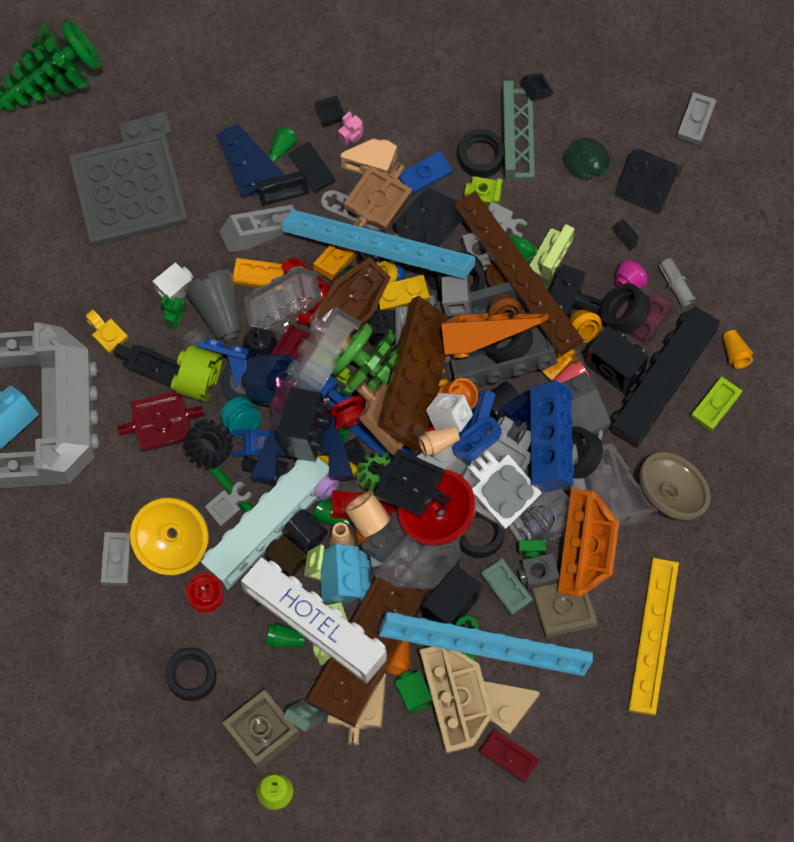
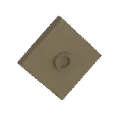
M559 583L532 588L533 598L546 638L597 626V619L588 593L582 597L558 593Z

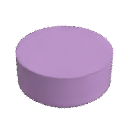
M329 475L325 476L315 487L314 494L321 500L328 499L332 490H337L339 480H330Z

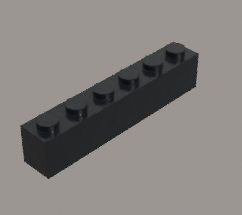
M696 306L689 313L685 311L678 322L680 325L679 329L676 332L671 331L665 341L667 346L663 352L658 350L651 361L653 366L650 371L645 370L637 382L640 384L636 391L631 390L624 400L626 406L622 412L617 410L610 421L613 424L611 433L636 449L719 328L720 321Z

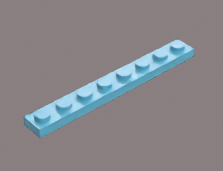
M292 210L281 223L283 232L463 279L467 277L475 266V256L297 210Z
M387 612L379 629V636L581 676L586 674L593 662V653L580 649L535 642L530 639H520L504 634L480 631L475 628L455 626L450 623L444 624L429 621L425 618L419 619L404 616L399 613Z

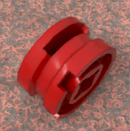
M362 396L349 398L329 409L332 418L336 420L335 426L337 430H342L341 426H344V429H348L362 422L359 419L364 410Z
M200 573L189 580L190 582L186 587V596L190 606L195 611L210 613L221 606L224 600V591L220 581L214 575Z

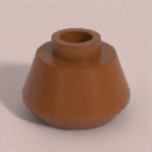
M500 294L491 300L488 317L500 313L521 314L522 306L519 301L510 295Z

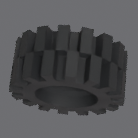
M203 419L202 422L198 421L183 438L184 444L182 447L187 449L184 453L185 456L190 455L192 457L189 460L191 463L196 461L198 462L196 466L201 468L204 465L205 470H209L210 467L216 469L231 454L233 448L231 441L233 439L232 436H226L229 431L227 429L223 431L221 429L223 427L222 424L219 423L216 426L214 420L208 423L207 419ZM201 438L211 442L215 451L207 449L201 442Z

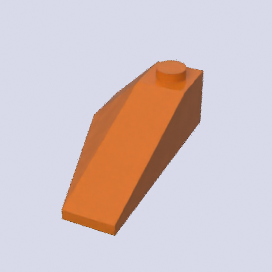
M488 313L453 316L442 323L445 354H453L454 358L467 357L469 353L543 323L549 319L548 313H521L513 315V318H509L508 313H500L489 317Z

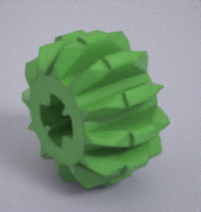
M375 451L374 458L365 455V463H358L360 471L356 476L358 480H362L360 483L362 489L369 487L368 491L375 492L380 484L381 476L370 472L369 466L372 461H375L386 467L393 460V458L388 460L389 454L387 452L382 457H379L378 451Z

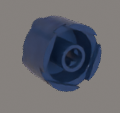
M259 353L248 364L246 372L242 375L241 382L246 388L249 397L255 403L285 406L291 387L303 389V383H300V375H303L300 363L292 356Z

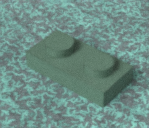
M303 698L289 707L283 718L306 732L321 722L325 713L308 705L307 699Z

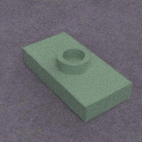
M500 559L481 572L482 578L511 617L533 602L532 597L503 559Z

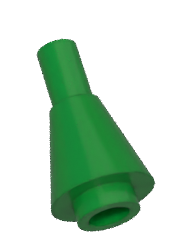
M287 127L276 129L269 151L270 154L268 155L274 163L297 142L296 134Z

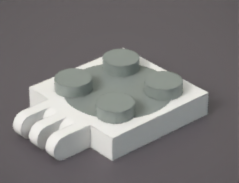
M486 450L482 453V456L487 460V463L480 457H477L474 462L480 470L478 471L472 464L467 467V470L477 480L472 486L475 498L502 529H506L542 492L532 485L530 478L509 454H505L497 461Z

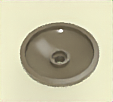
M667 452L652 454L644 461L640 469V482L645 495L659 511L676 519L693 520L700 517L708 509L710 490L705 478L693 464L678 455Z

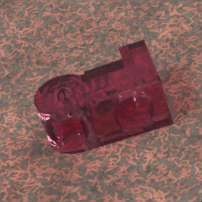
M654 292L649 298L651 308L646 321L638 329L629 333L645 344L651 341L665 318L672 311L673 303Z

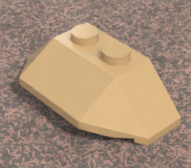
M437 647L421 649L420 653L446 752L451 753L473 747L493 717L479 664L458 651Z

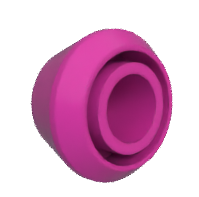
M623 260L615 274L617 286L630 283L635 284L641 289L647 285L648 276L645 270L634 260Z

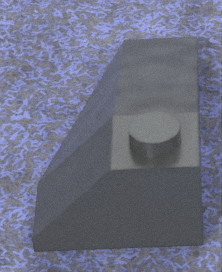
M586 372L562 382L563 385L571 389L572 427L580 426L592 433H596L611 426L599 392ZM531 405L510 419L514 423L506 436L516 441L521 431L525 432V430L531 432Z

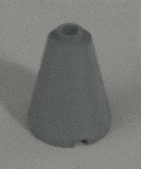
M225 269L207 274L208 277L203 280L198 278L188 283L184 287L187 296L217 340H223L224 343L237 339V334L241 332L234 279L231 271Z

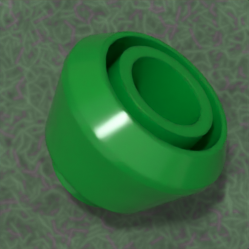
M515 234L509 235V238L527 262L537 255V248Z

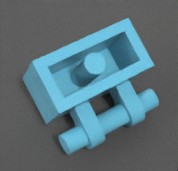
M8 386L3 392L0 391V449L39 415L27 398L13 386Z
M335 544L324 550L320 570L322 603H342V605H347L359 598L360 603H362L372 583H369L371 561L368 560L367 553L363 552V550L359 551L356 546Z

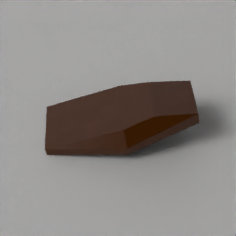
M368 257L333 282L308 322L334 346H337L373 316L391 276Z

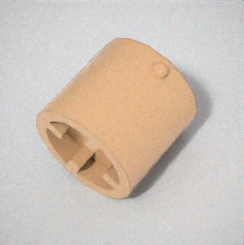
M373 491L361 494L345 508V512L363 537L370 536L381 530L391 518L380 501L374 496Z

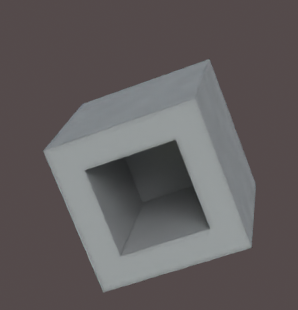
M452 275L442 277V300L447 316L471 314V295L468 277L465 279Z

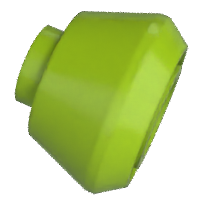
M267 774L257 785V798L268 809H281L288 805L293 797L292 783L283 774Z

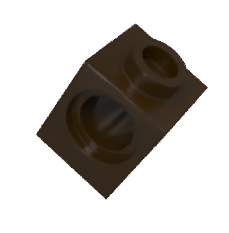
M284 535L278 540L274 539L266 548L267 553L265 555L267 561L275 562L282 569L281 572L287 577H294L306 563V553Z

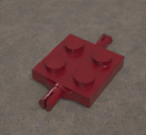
M174 391L130 402L133 413L132 422L117 425L119 436L134 432L139 439L141 451L145 452L183 443V438L189 431L190 419L205 415L202 405L187 409L181 394Z

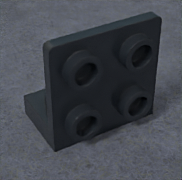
M635 148L629 158L615 195L659 214L663 209L675 178L680 175L683 167L640 148Z

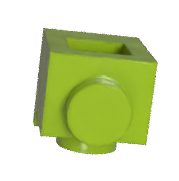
M473 176L472 183L466 184L464 197L476 191L486 206L491 201L499 205L502 179L491 180Z

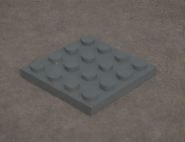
M165 132L69 156L91 247L188 223Z

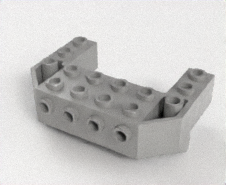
M34 323V331L0 333V368L41 366L42 439H35V451L0 453V488L70 484L95 458V449H99L98 433L94 434V425H98V410L94 409V401H98L97 385H93V377H97V363L92 361L88 349L63 327Z

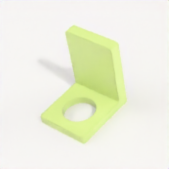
M319 545L307 551L305 577L321 581L320 570L324 545Z

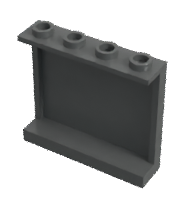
M509 282L470 293L471 314L488 313L491 300L500 294L510 295L520 302L522 313H530ZM443 301L435 302L436 308L445 314ZM540 325L530 328L533 333V343L526 355L520 358L497 363L488 355L484 348L469 353V356L454 358L453 354H449L455 380L467 378L476 387L487 383H497L502 379L512 376H522L533 370L547 369L552 365L558 364L553 344ZM517 334L500 340L497 348L510 344Z

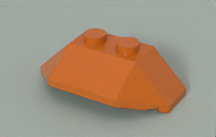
M571 488L558 593L582 597L613 574L619 521L595 491Z

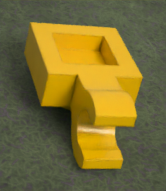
M91 310L85 316L88 319L87 322L96 330L92 334L93 339L109 355L115 350L118 343L122 344L128 339V335L112 319L104 323L94 310Z

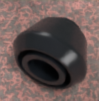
M262 326L250 329L243 338V348L248 349V355L254 357L259 353L271 354L277 345V338L274 332Z

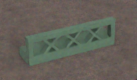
M503 81L505 180L535 179L533 100L530 99L525 89H513V81ZM514 96H527V104L520 109L514 104ZM520 115L528 121V125L522 131L514 125V120ZM520 137L529 143V147L522 153L515 148V142ZM522 159L529 165V173H515V165Z

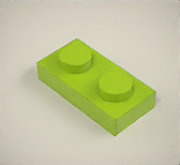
M721 376L692 413L691 418L712 432L741 396L742 390Z

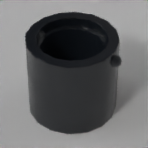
M504 381L491 391L495 394L489 416L496 421L500 417L504 418V416L510 419L525 408L521 396L509 382Z
M306 509L297 512L282 530V534L306 554L307 551L317 547L328 533V530Z

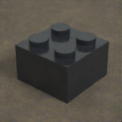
M607 326L589 347L586 366L624 395H627L646 370L649 356L643 347L629 342L620 330H613Z
M291 387L277 431L278 439L286 456L316 462L318 454L323 452L325 438L323 437L325 430H329L331 426L332 415L329 414L327 403H325L321 392Z
M458 565L452 570L447 569L439 579V586L435 590L430 589L423 597V618L429 621L456 625L457 621L466 616L480 599L481 583Z

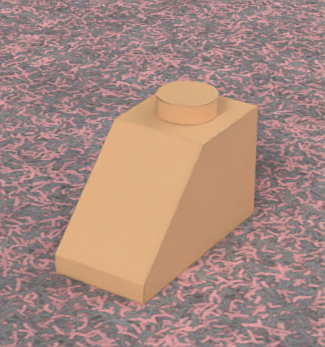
M371 139L342 152L341 168L365 174L368 168L372 166L381 172L390 173L397 158V145L388 140Z

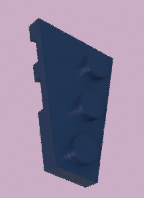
M238 123L216 134L242 198L258 193L256 182L285 175Z

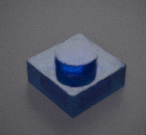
M524 393L504 409L518 428L531 418V401Z

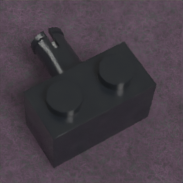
M562 264L550 291L554 300L568 319H570L572 311L576 307L598 315L603 300L582 293L586 272Z

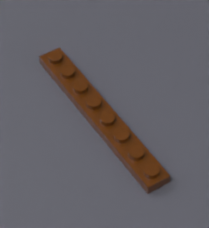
M474 191L454 203L458 213L530 313H548L549 319L539 325L561 356L583 343L581 335L477 192Z

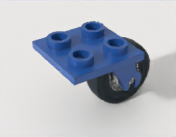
M208 338L205 339V343L197 341L196 346L227 354L229 364L224 368L220 381L225 396L229 400L236 397H246L253 403L254 401L249 397L246 388L241 382L242 375L246 372L248 364L254 358V356L248 355L249 350L233 345L226 349L224 348L225 343Z

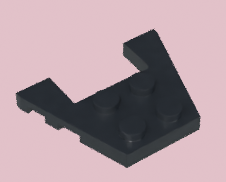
M426 187L393 225L402 238L439 247L461 221L465 225L467 224L455 208L454 203L457 200ZM418 267L429 282V287L435 291L439 286L437 272Z

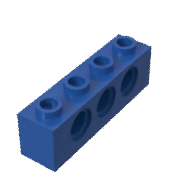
M555 380L530 388L532 485L546 492L572 486L574 474L572 456L574 448L572 441L573 418L571 415L572 393L569 387Z

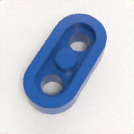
M484 417L478 420L459 436L460 441L453 444L455 455L464 462L476 459L498 441L502 433L500 424L492 417Z

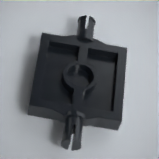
M398 449L393 460L386 467L375 461H372L369 466L370 472L381 476L380 484L374 496L419 518H422L428 505L433 500L446 506L451 499V495L438 490L446 471L405 451Z

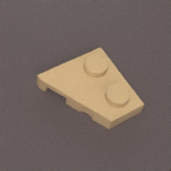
M484 681L493 714L490 722L510 735L540 696V693L534 690Z

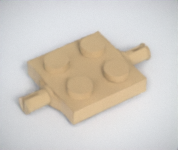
M386 674L381 679L355 728L328 715V724L342 725L349 729L347 744L359 745V732L362 729L382 728L387 681Z

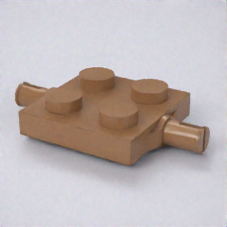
M397 162L390 173L381 172L372 166L368 168L343 203L345 209L358 217L353 225L364 227L366 223H369L385 232L413 194L412 189L402 184L398 179L405 170L402 164L400 165Z
M362 383L357 387L356 391L366 400V405L359 419L381 444L394 455L398 449H402L404 444L377 427L388 386L382 383L372 392L365 383Z

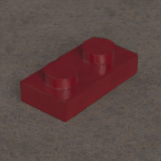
M497 730L493 731L480 750L481 755L523 783L527 781L540 762L539 758Z

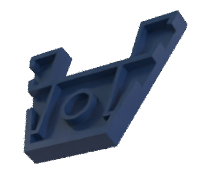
M327 405L328 411L332 408V405ZM280 406L251 475L253 482H276L278 457L286 456L277 436L285 406ZM332 418L329 430L326 429L324 433L325 445L323 452L319 453L318 456L330 455V480H354L341 433L335 426V418Z

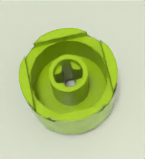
M196 345L188 346L186 351L182 350L177 360V365L180 366L178 375L173 377L171 389L176 390L178 394L207 403L212 394L208 393V390L213 384L217 383L220 376L222 361L218 359L222 357V354Z

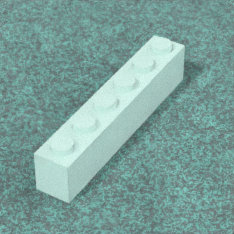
M318 457L316 462L298 459L294 467L278 479L276 486L270 492L264 493L260 497L258 504L251 511L244 513L240 522L223 535L222 541L215 548H211L205 553L201 563L206 571L214 575L229 590L266 552L270 542L280 538L286 523L300 510H307L319 498L314 494V490L320 480L329 475V466Z

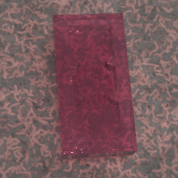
M283 377L276 378L275 394L271 400L272 419L270 428L278 431L291 387L296 388V381Z

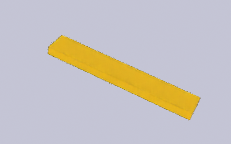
M657 558L652 559L629 712L656 715L679 562Z

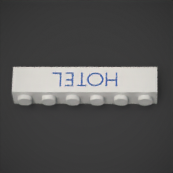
M261 557L241 580L243 591L367 684L387 660L385 645L376 638L370 639L364 634L365 631L355 622L350 624L343 619V614L335 607L329 608L323 604V600L318 594L313 591L309 593L303 589L302 584L295 577L284 575L281 572L282 569L271 560L267 562Z

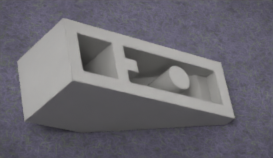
M293 205L230 215L219 231L228 252L251 249L287 233L282 231L281 223L292 210H295Z

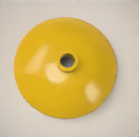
M164 497L149 502L137 513L131 525L130 541L136 557L145 567L163 575H178L195 567L203 558L208 547L209 533L203 516L193 505L179 498ZM169 529H175L177 532V536H171L169 534Z

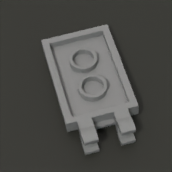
M506 416L504 418L500 417L497 422L502 428L501 436L487 451L497 461L505 454H509L524 472L532 458L531 453L527 451L531 444V432L525 430V432L521 431L516 441L506 436L514 421ZM482 454L478 456L485 463H487V460L482 456ZM474 460L468 462L461 475L471 487L477 480L467 470V467L472 464L478 471L480 470ZM476 499V513L492 523H496Z

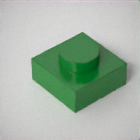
M519 540L518 555H524L525 559L545 555L546 540Z

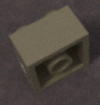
M265 689L222 723L224 730L257 771L300 738L297 728L283 718L284 712Z

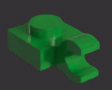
M164 294L160 305L165 309L163 313L166 327L176 330L187 310L185 301L177 297L172 301L167 294Z

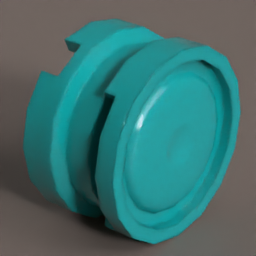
M236 397L223 406L220 412V419L232 435V430L257 429L261 422V414L246 397ZM242 435V436H234V437L243 438L244 435Z

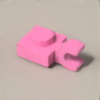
M350 111L342 117L343 127L338 130L339 141L345 147L351 142L356 143L363 134V121L356 115L352 118Z

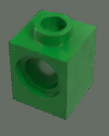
M408 671L398 676L399 680L395 681V688L408 716L433 705V699L420 671L415 673Z

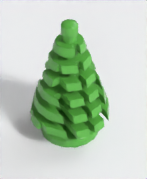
M365 323L340 351L328 369L331 374H339L351 361L357 364V369L351 373L346 380L348 382L342 386L341 394L350 395L366 378L365 375L368 373L370 377L364 383L372 392L380 383L389 385L392 374L390 369L394 367L400 343L383 358L384 361L379 364L378 362L395 339L391 329L379 339L368 354L362 347L371 336L373 329L368 323Z

